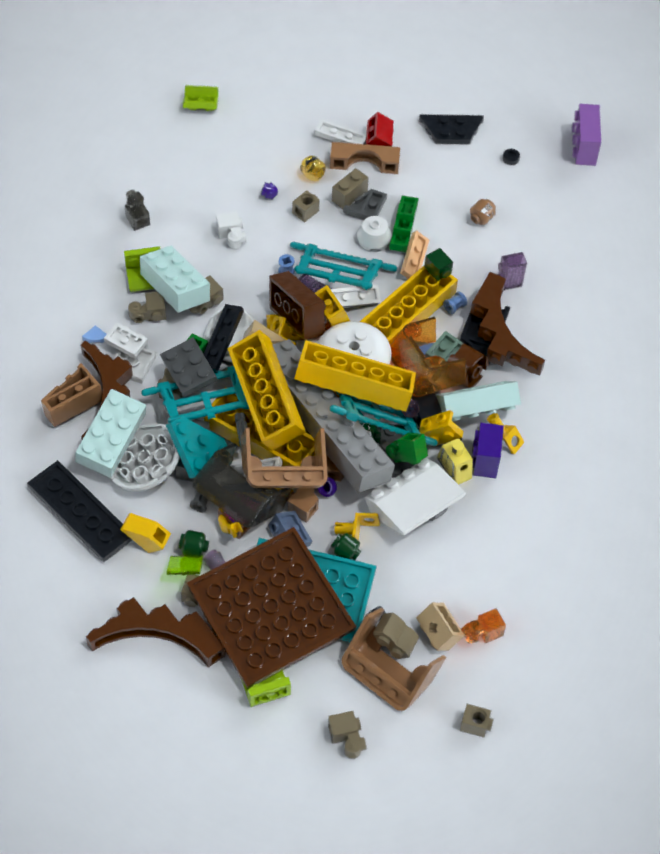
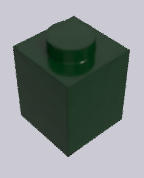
M438 248L425 256L424 267L439 281L450 276L453 261L441 248Z

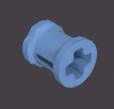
M288 254L282 255L278 260L280 265L278 272L290 271L294 275L295 270L293 266L295 260L293 256Z
M458 291L451 299L444 300L443 305L449 314H454L461 306L465 307L468 302L465 295Z

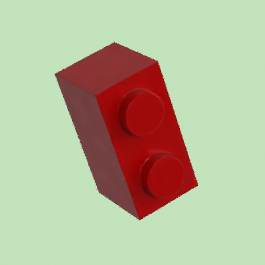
M380 112L375 113L367 120L366 145L392 146L394 121Z

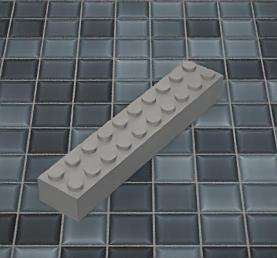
M290 339L272 344L303 426L313 438H315L320 428H324L327 456L357 493L390 482L395 464L358 420L356 422L351 421L345 415L341 416L330 411L331 405L343 407L341 400L333 390L323 389L294 379L301 356L298 348Z

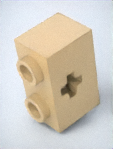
M432 602L416 617L420 623V628L427 634L432 647L437 651H449L465 636L444 603Z

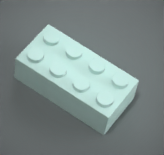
M172 245L140 256V274L178 313L210 301V283Z
M502 381L435 394L441 411L451 410L453 412L452 421L460 420V416H468V418L477 417L479 412L492 414L497 413V409L513 410L516 409L515 405L521 404L518 382Z
M111 389L75 452V462L111 478L146 415V404Z

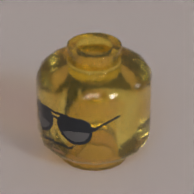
M311 155L303 159L300 170L310 181H317L325 174L326 166L318 157Z

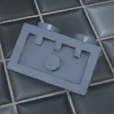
M295 511L276 513L268 525L274 537L295 527L307 547H310L313 542Z

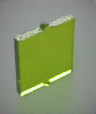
M186 555L170 556L167 575L201 574L204 555L199 558Z

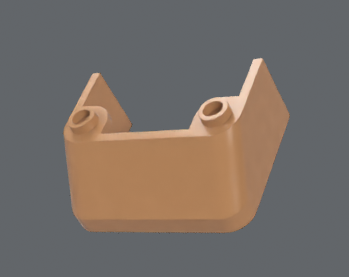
M245 428L241 436L242 469L248 484L254 488L322 487L328 478L324 428H320L314 438L315 456L305 457L301 462V466H262L259 458L251 456L250 428Z
M380 608L365 616L342 657V665L346 671L396 710L404 711L432 683L447 657L442 655L429 663L428 666L420 665L414 669L413 673L408 671L381 650L382 645L377 642L373 635L376 629L375 626L384 612V609Z

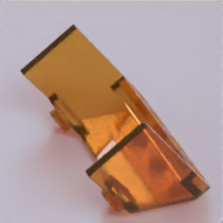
M435 316L405 325L390 345L392 353L390 364L416 372L412 394L416 397L466 383L465 358L447 363L444 358L437 355L426 358L419 346L436 342Z

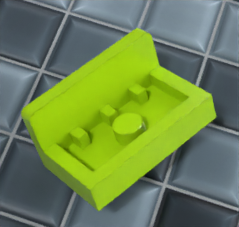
M185 85L183 108L188 110H217V86Z

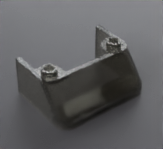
M233 443L217 450L195 476L192 485L194 489L244 527L252 528L273 517L276 513L282 512L292 488H283L278 491L276 488H254L250 486L246 477L230 466L233 462L232 456L237 446Z

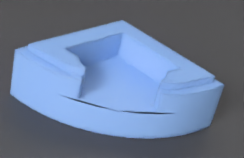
M95 325L82 336V339L88 343H103L104 337L107 334Z

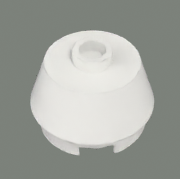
M370 216L359 227L357 238L360 242L359 244L365 250L380 249L382 251L388 247L392 238V232L385 219L379 216Z

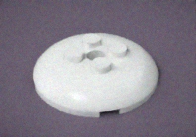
M349 321L336 324L329 328L317 343L389 365L391 362L392 353L389 341L380 330L367 323Z
M150 423L139 426L111 477L117 486L128 491H144L159 485L171 475L179 462L180 456L166 425Z

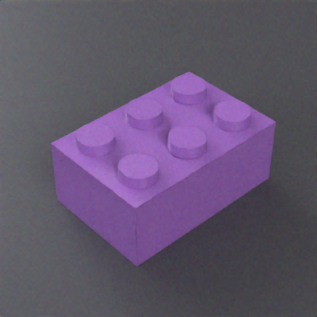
M579 103L578 110H575L574 113L575 122H572V132H574L572 145H575L572 157L575 158V165L596 166L601 146L600 105Z

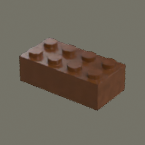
M290 271L270 275V309L279 317H285V323L304 340L323 335L326 325L324 319L325 302Z

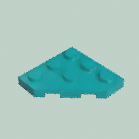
M184 416L166 424L190 479L232 457L224 438Z

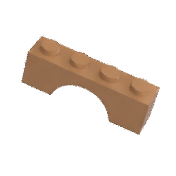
M332 142L330 169L347 170L356 162L366 161L375 164L381 173L398 174L400 147Z
M326 454L328 477L341 482L344 479V475ZM298 488L295 493L292 492L287 498L288 511H295L298 517L306 523L318 510L319 499L314 492L316 488Z

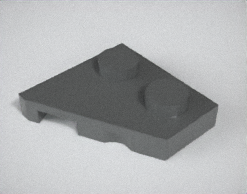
M370 189L363 196L356 198L355 202L350 206L345 205L343 213L364 220L370 216H378L387 199V194Z

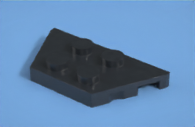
M420 114L419 121L420 123L423 122L426 126V131L432 136L436 144L470 145L473 136L476 135L480 124L484 121V115Z
M509 306L501 309L505 323L510 312ZM469 313L460 336V341L486 356L491 342L478 336L479 327L483 319Z

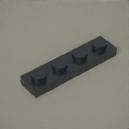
M225 304L206 347L204 356L214 373H218L228 350L227 348H229L244 313L242 306Z

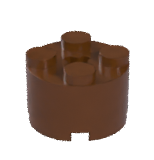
M464 343L455 355L452 354L448 358L447 376L466 388L474 387L483 377L480 375L482 370L487 369L488 357Z

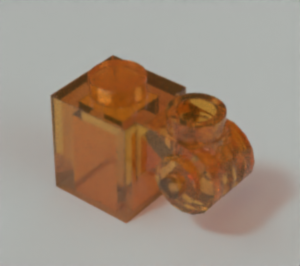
M497 608L478 615L477 620L466 623L461 630L465 635L467 643H476L481 636L486 644L504 635L506 623Z

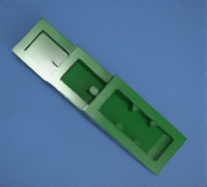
M402 195L389 250L407 251L419 198Z

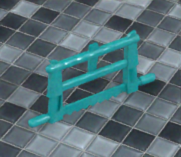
M298 242L290 243V247L293 249L305 250L304 255L300 256L299 265L294 268L296 274H306L327 279L328 282L335 283L336 281L367 290L373 287L372 282L378 276L377 272L380 268L391 272L398 270L396 265L383 263L379 259L372 258V260H367L366 258L328 251L310 243L307 245ZM315 254H322L365 264L368 266V269L364 271L313 258ZM311 264L323 268L332 269L334 271L332 273H329L308 267ZM340 272H345L357 276H362L363 280L350 278L339 274Z
M234 366L228 367L226 371L215 373L217 379L230 377L233 387L212 392L205 391L199 395L174 400L172 390L178 389L176 383H169V381L158 383L157 387L154 386L141 391L142 396L154 395L160 392L164 400L162 405L165 406L169 415L168 423L183 416L189 420L205 416L208 419L216 418L215 414L239 408L249 409ZM236 394L238 401L212 407L210 399ZM201 401L204 403L205 409L178 414L177 407Z
M336 391L340 396L343 407L331 405V412L341 416L345 415L348 420L355 422L362 420L364 423L376 425L403 436L408 432L420 434L417 425L411 417V412L395 410L385 405H377L374 402L357 399L354 396L340 394ZM354 401H357V402H360V403L369 405V406H371V407H368V406H365V405L356 403V402H354ZM357 410L371 414L379 420L383 418L403 425L405 430L362 416ZM425 436L427 445L435 447L438 444L436 439Z

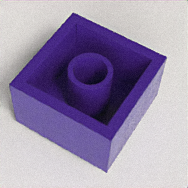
M480 423L479 430H475L472 447L473 476L496 479L501 459L504 425Z

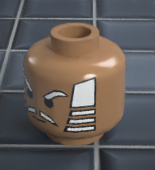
M479 199L470 208L471 220L475 224L486 225L496 215L495 204L489 199Z

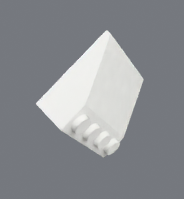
M426 458L410 469L404 470L402 474L391 479L390 482L373 490L369 495L365 496V500L370 513L378 514L380 522L402 535H406L466 496V492L437 463Z

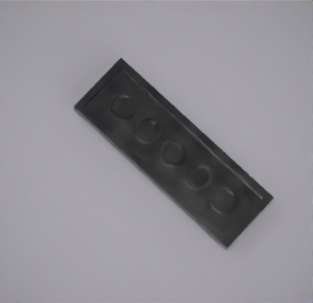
M58 460L27 482L28 488L103 562L107 561L132 541L130 537L120 530L123 523Z

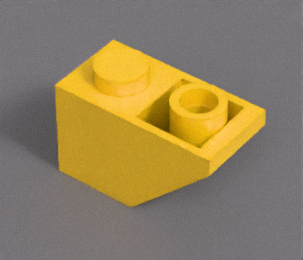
M133 513L128 514L120 529L148 553L163 550L171 535L157 521Z

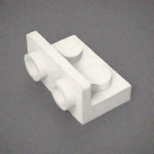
M116 323L104 337L105 343L134 359L143 348L149 349L148 340L143 334H137L128 326H122L119 323Z

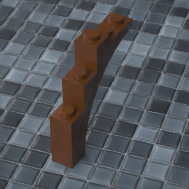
M489 272L475 296L470 310V314L483 319L479 327L478 336L491 342L486 355L488 361L502 367L506 361L513 366H518L529 373L540 376L545 359L533 354L520 344L510 332L502 315L500 300L507 278Z
M85 340L80 345L82 355L93 365L103 385L100 408L111 389L130 397V390L125 386L133 376L130 362L121 359L119 356L113 360L108 354L104 355L100 352L95 344H90ZM87 429V430L85 431V433L81 436V439H82V440H83L84 436L86 435L88 429Z
M134 597L123 601L117 607V617L110 618L106 624L100 628H94L86 636L87 644L92 651L121 639L151 637L171 641L185 647L198 656L208 668L225 657V650L220 640L197 611L185 615L180 622L165 604L154 608L147 615Z

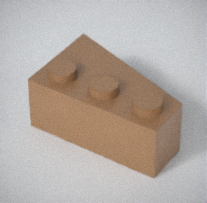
M82 363L77 366L78 369L72 375L69 374L65 377L66 381L56 386L41 400L45 416L54 427L102 401L100 384Z

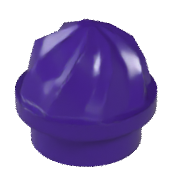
M265 182L261 195L265 199H273L278 195V189L272 182Z
M328 477L325 484L318 488V491L322 496H333L336 493L337 484L334 479Z

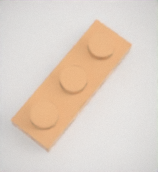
M417 230L411 235L400 274L407 279L422 268L429 244V239Z

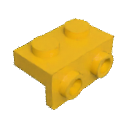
M451 410L422 419L419 429L420 434L436 439L438 441L436 446L462 438L464 431L452 422L453 412Z

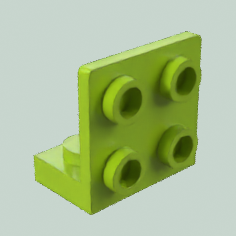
M160 246L124 251L130 292L155 289L140 274V256L160 249Z
M283 670L253 685L249 689L246 688L242 681L250 707L291 695V682L289 677L285 678Z

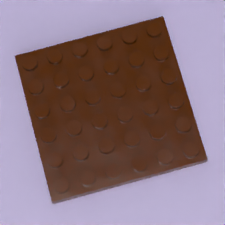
M295 527L187 582L188 589L223 645L225 652L247 689L346 636L357 628Z

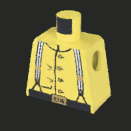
M455 439L442 445L437 459L446 473L458 485L472 479L473 460L464 443L460 439Z

